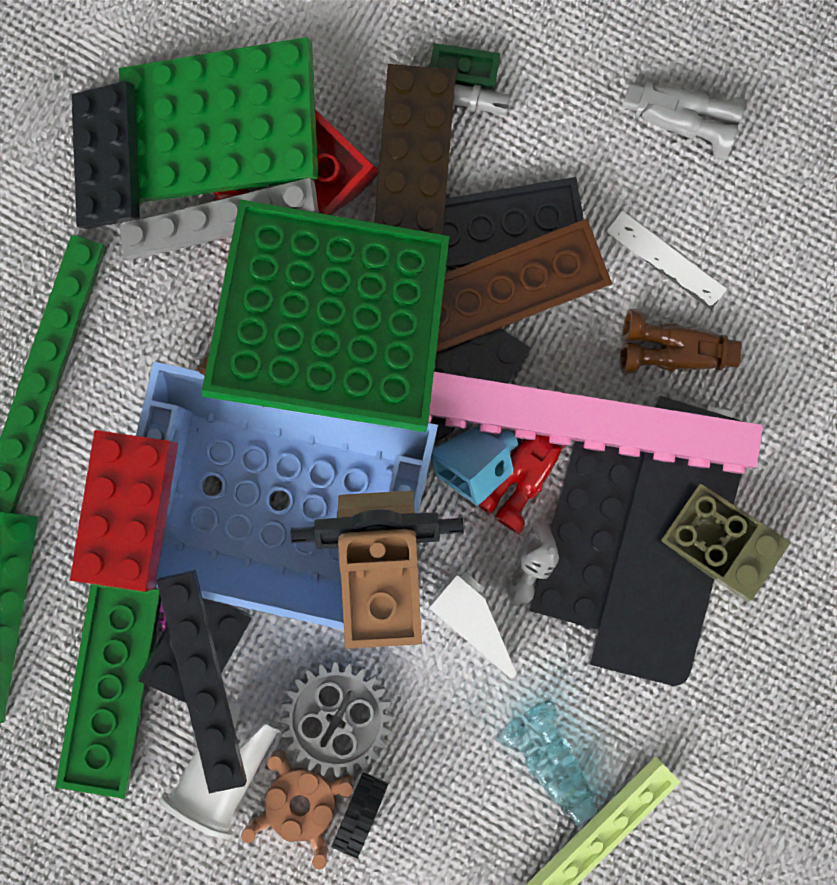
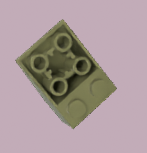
M699 484L661 540L717 583L746 602L754 599L791 544L789 540L702 484Z

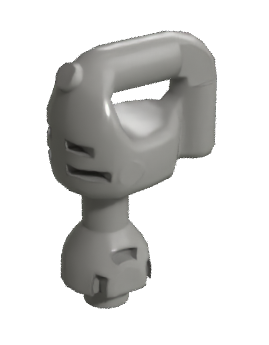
M538 522L535 524L522 544L520 564L524 573L521 577L513 579L507 586L509 599L516 605L530 603L535 592L533 583L536 578L547 579L559 562L556 542L546 523Z

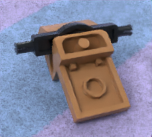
M413 491L338 495V518L316 519L313 527H291L292 544L316 542V547L319 549L339 548L345 649L422 644L416 543L440 541V534H464L463 517L439 519L437 512L415 513Z

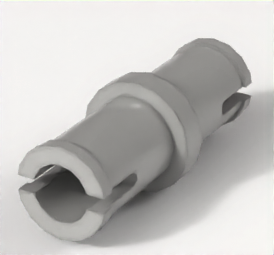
M455 84L453 105L468 107L470 112L476 113L477 110L506 116L511 94L483 90L481 85L476 84L474 87Z

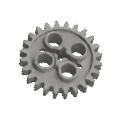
M335 660L332 670L328 671L326 665L322 662L319 665V674H316L311 668L307 669L308 681L297 677L295 683L300 689L299 691L288 689L286 694L293 702H283L281 705L282 709L290 712L288 715L280 718V723L289 725V728L284 730L281 735L282 737L293 738L287 749L288 751L297 748L300 750L296 759L297 762L302 761L306 757L310 759L308 764L309 771L316 764L321 765L322 776L326 774L329 767L334 768L336 777L340 776L342 767H346L349 774L354 775L356 763L365 770L368 766L367 756L374 760L379 758V754L375 749L376 746L386 749L387 742L381 735L392 734V728L384 725V722L393 720L394 714L384 712V709L391 706L392 702L390 699L381 700L380 698L386 691L385 686L377 689L373 687L377 680L376 675L368 680L363 678L366 670L365 667H362L356 674L352 672V662L348 663L345 670H340V664L338 660ZM326 686H333L338 690L340 698L336 702H326L321 696V689ZM353 691L354 695L342 716L344 722L340 721L337 724L328 743L322 746L320 741L331 723V715L336 714L347 692ZM357 703L366 704L370 709V715L365 719H357L353 716L351 707ZM309 717L319 719L323 729L318 733L309 732L304 725L305 719ZM340 734L348 735L353 741V746L348 750L339 749L335 744V737Z

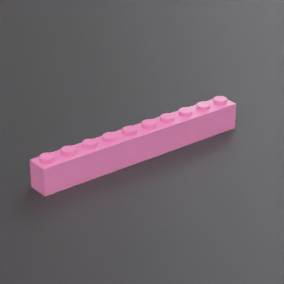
M434 372L428 423H431L432 418L444 419L445 426L466 429V423L480 425L479 431L491 434H500L501 429L515 431L514 437L535 440L536 434L549 436V443L570 446L571 440L584 442L585 449L605 451V446L619 448L618 454L640 457V451L654 453L653 459L663 462L674 463L675 457L689 459L688 465L694 467L709 468L710 463L722 464L723 471L744 474L745 468L757 467L763 425L439 372Z

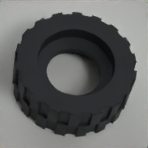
M362 772L332 843V848L358 859L389 783Z

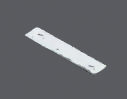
M621 211L606 231L710 310L714 308L727 290V288L623 211Z

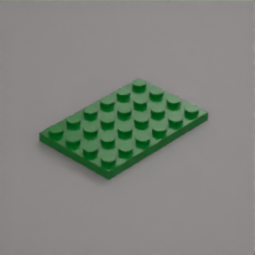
M308 37L119 68V82L127 81L135 86L139 203L285 184L306 178L318 179L312 41Z

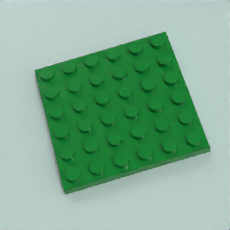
M240 199L202 386V397L426 432L429 421L449 236Z

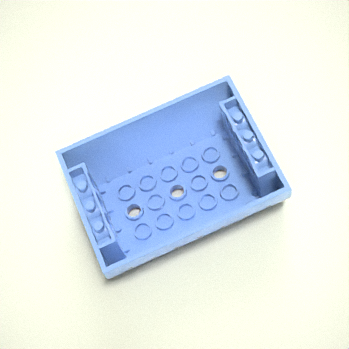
M153 361L136 436L178 443L157 580L160 577L196 570L204 599L344 630L339 548L319 549L316 547V542L292 544L291 527H313L316 519L337 518L338 495L413 491L415 513H418L438 425L428 423L426 432L202 397L204 375L200 374L199 371ZM210 476H217L222 481V490L215 496L207 494L204 489V483ZM277 491L286 492L290 499L289 506L283 511H277L271 505V497Z

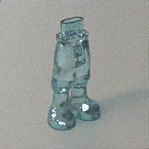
M548 700L533 706L524 714L528 723L545 744L546 752L539 749L521 717L510 721L500 730L496 737L505 748L517 747L525 757L529 774L536 777L547 794L561 807L563 814L570 815L575 825L578 826L595 816L599 809L593 801L594 793L589 789L586 778L572 753V746L563 737L558 735L554 727L553 721L557 716V710L553 702Z

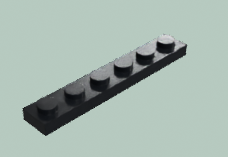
M196 570L160 577L156 581L208 792L210 794L243 787L246 785L247 778Z

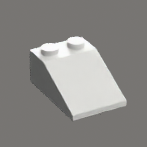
M454 572L430 600L429 608L507 676L513 679L517 673L487 602L479 592L483 587L467 572L462 576Z

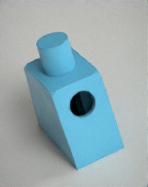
M474 427L433 448L431 460L436 476L473 504L479 505L513 472L509 452L518 446V441L510 430L505 429L493 437L489 433L479 431V427Z

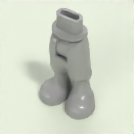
M630 82L622 107L635 111L636 117H639L642 113V118L663 129L679 133L681 136H699L710 141L713 146V155L717 159L725 161L735 139L747 99L735 97L730 100H718L710 98L706 93L699 90L690 91L664 85H653L650 82L643 86ZM699 115L712 116L721 120L722 123L704 120Z

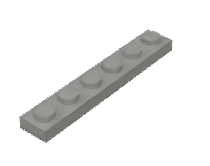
M306 178L121 224L120 234L123 257L130 261L230 237L233 235L240 199L319 213L315 182L311 178Z

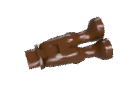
M629 309L627 311L622 329V341L657 342L662 344L664 348L652 349L634 343H624L620 350V369L622 373H635L640 366L656 365L658 368L668 370L669 372L676 369L704 370L713 368L721 371L725 366L738 368L740 365L741 341L728 340L727 335H718L702 329L684 327L677 323H668L661 326L653 325L645 321L642 311L638 309Z

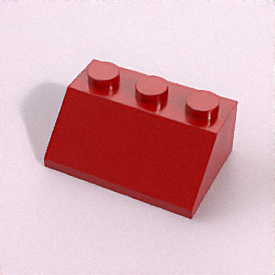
M315 109L318 179L313 181L315 182L318 210L322 214L333 215L357 198L379 174V170Z

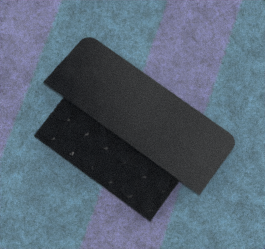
M661 395L658 396L655 408L741 421ZM573 441L550 528L556 542L559 562L547 579L537 578L529 611L596 629L588 661L589 665L671 686L681 685L688 679L691 673L714 579L672 550L661 540L699 484H702L734 505L741 474L723 471L722 464L710 463L709 468L689 466V459L675 457L674 463L654 460V453L640 451V457L618 454L619 448L605 446V451L585 449L584 442Z

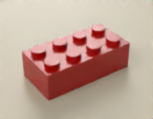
M94 430L70 581L143 592L155 589L178 443Z

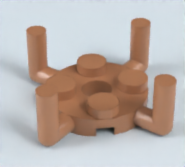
M277 749L269 758L268 767L273 771L277 770L279 776L275 779L266 795L265 813L248 821L241 833V838L245 843H251L259 831L271 826L286 841L309 840L315 852L312 864L314 868L321 870L326 866L329 856V849L322 833L332 821L335 811V795L350 796L353 792L355 780L351 775H344L329 783L321 774L309 771L306 768L292 769L285 752ZM298 795L305 796L310 802V809L304 813L294 811L291 806V799Z

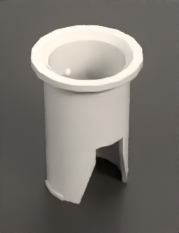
M228 700L235 729L241 705ZM263 723L241 746L240 753L247 778L245 786L209 794L197 748L174 792L161 795L158 800L160 805L170 814L193 828L208 835L229 840L234 833L230 828L229 822L276 734L281 729L276 725L269 726Z

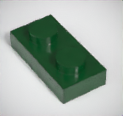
M434 43L430 67L456 70L455 84L474 87L476 84L481 85L482 89L495 91L500 53Z

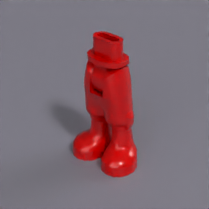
M536 434L535 440L524 439L510 455L513 466L512 474L484 501L477 505L491 515L509 486L517 483L515 491L504 505L499 508L494 518L518 535H520L525 527L522 511L526 503L542 491L543 483L555 466L561 450L566 447V445L549 443V436Z

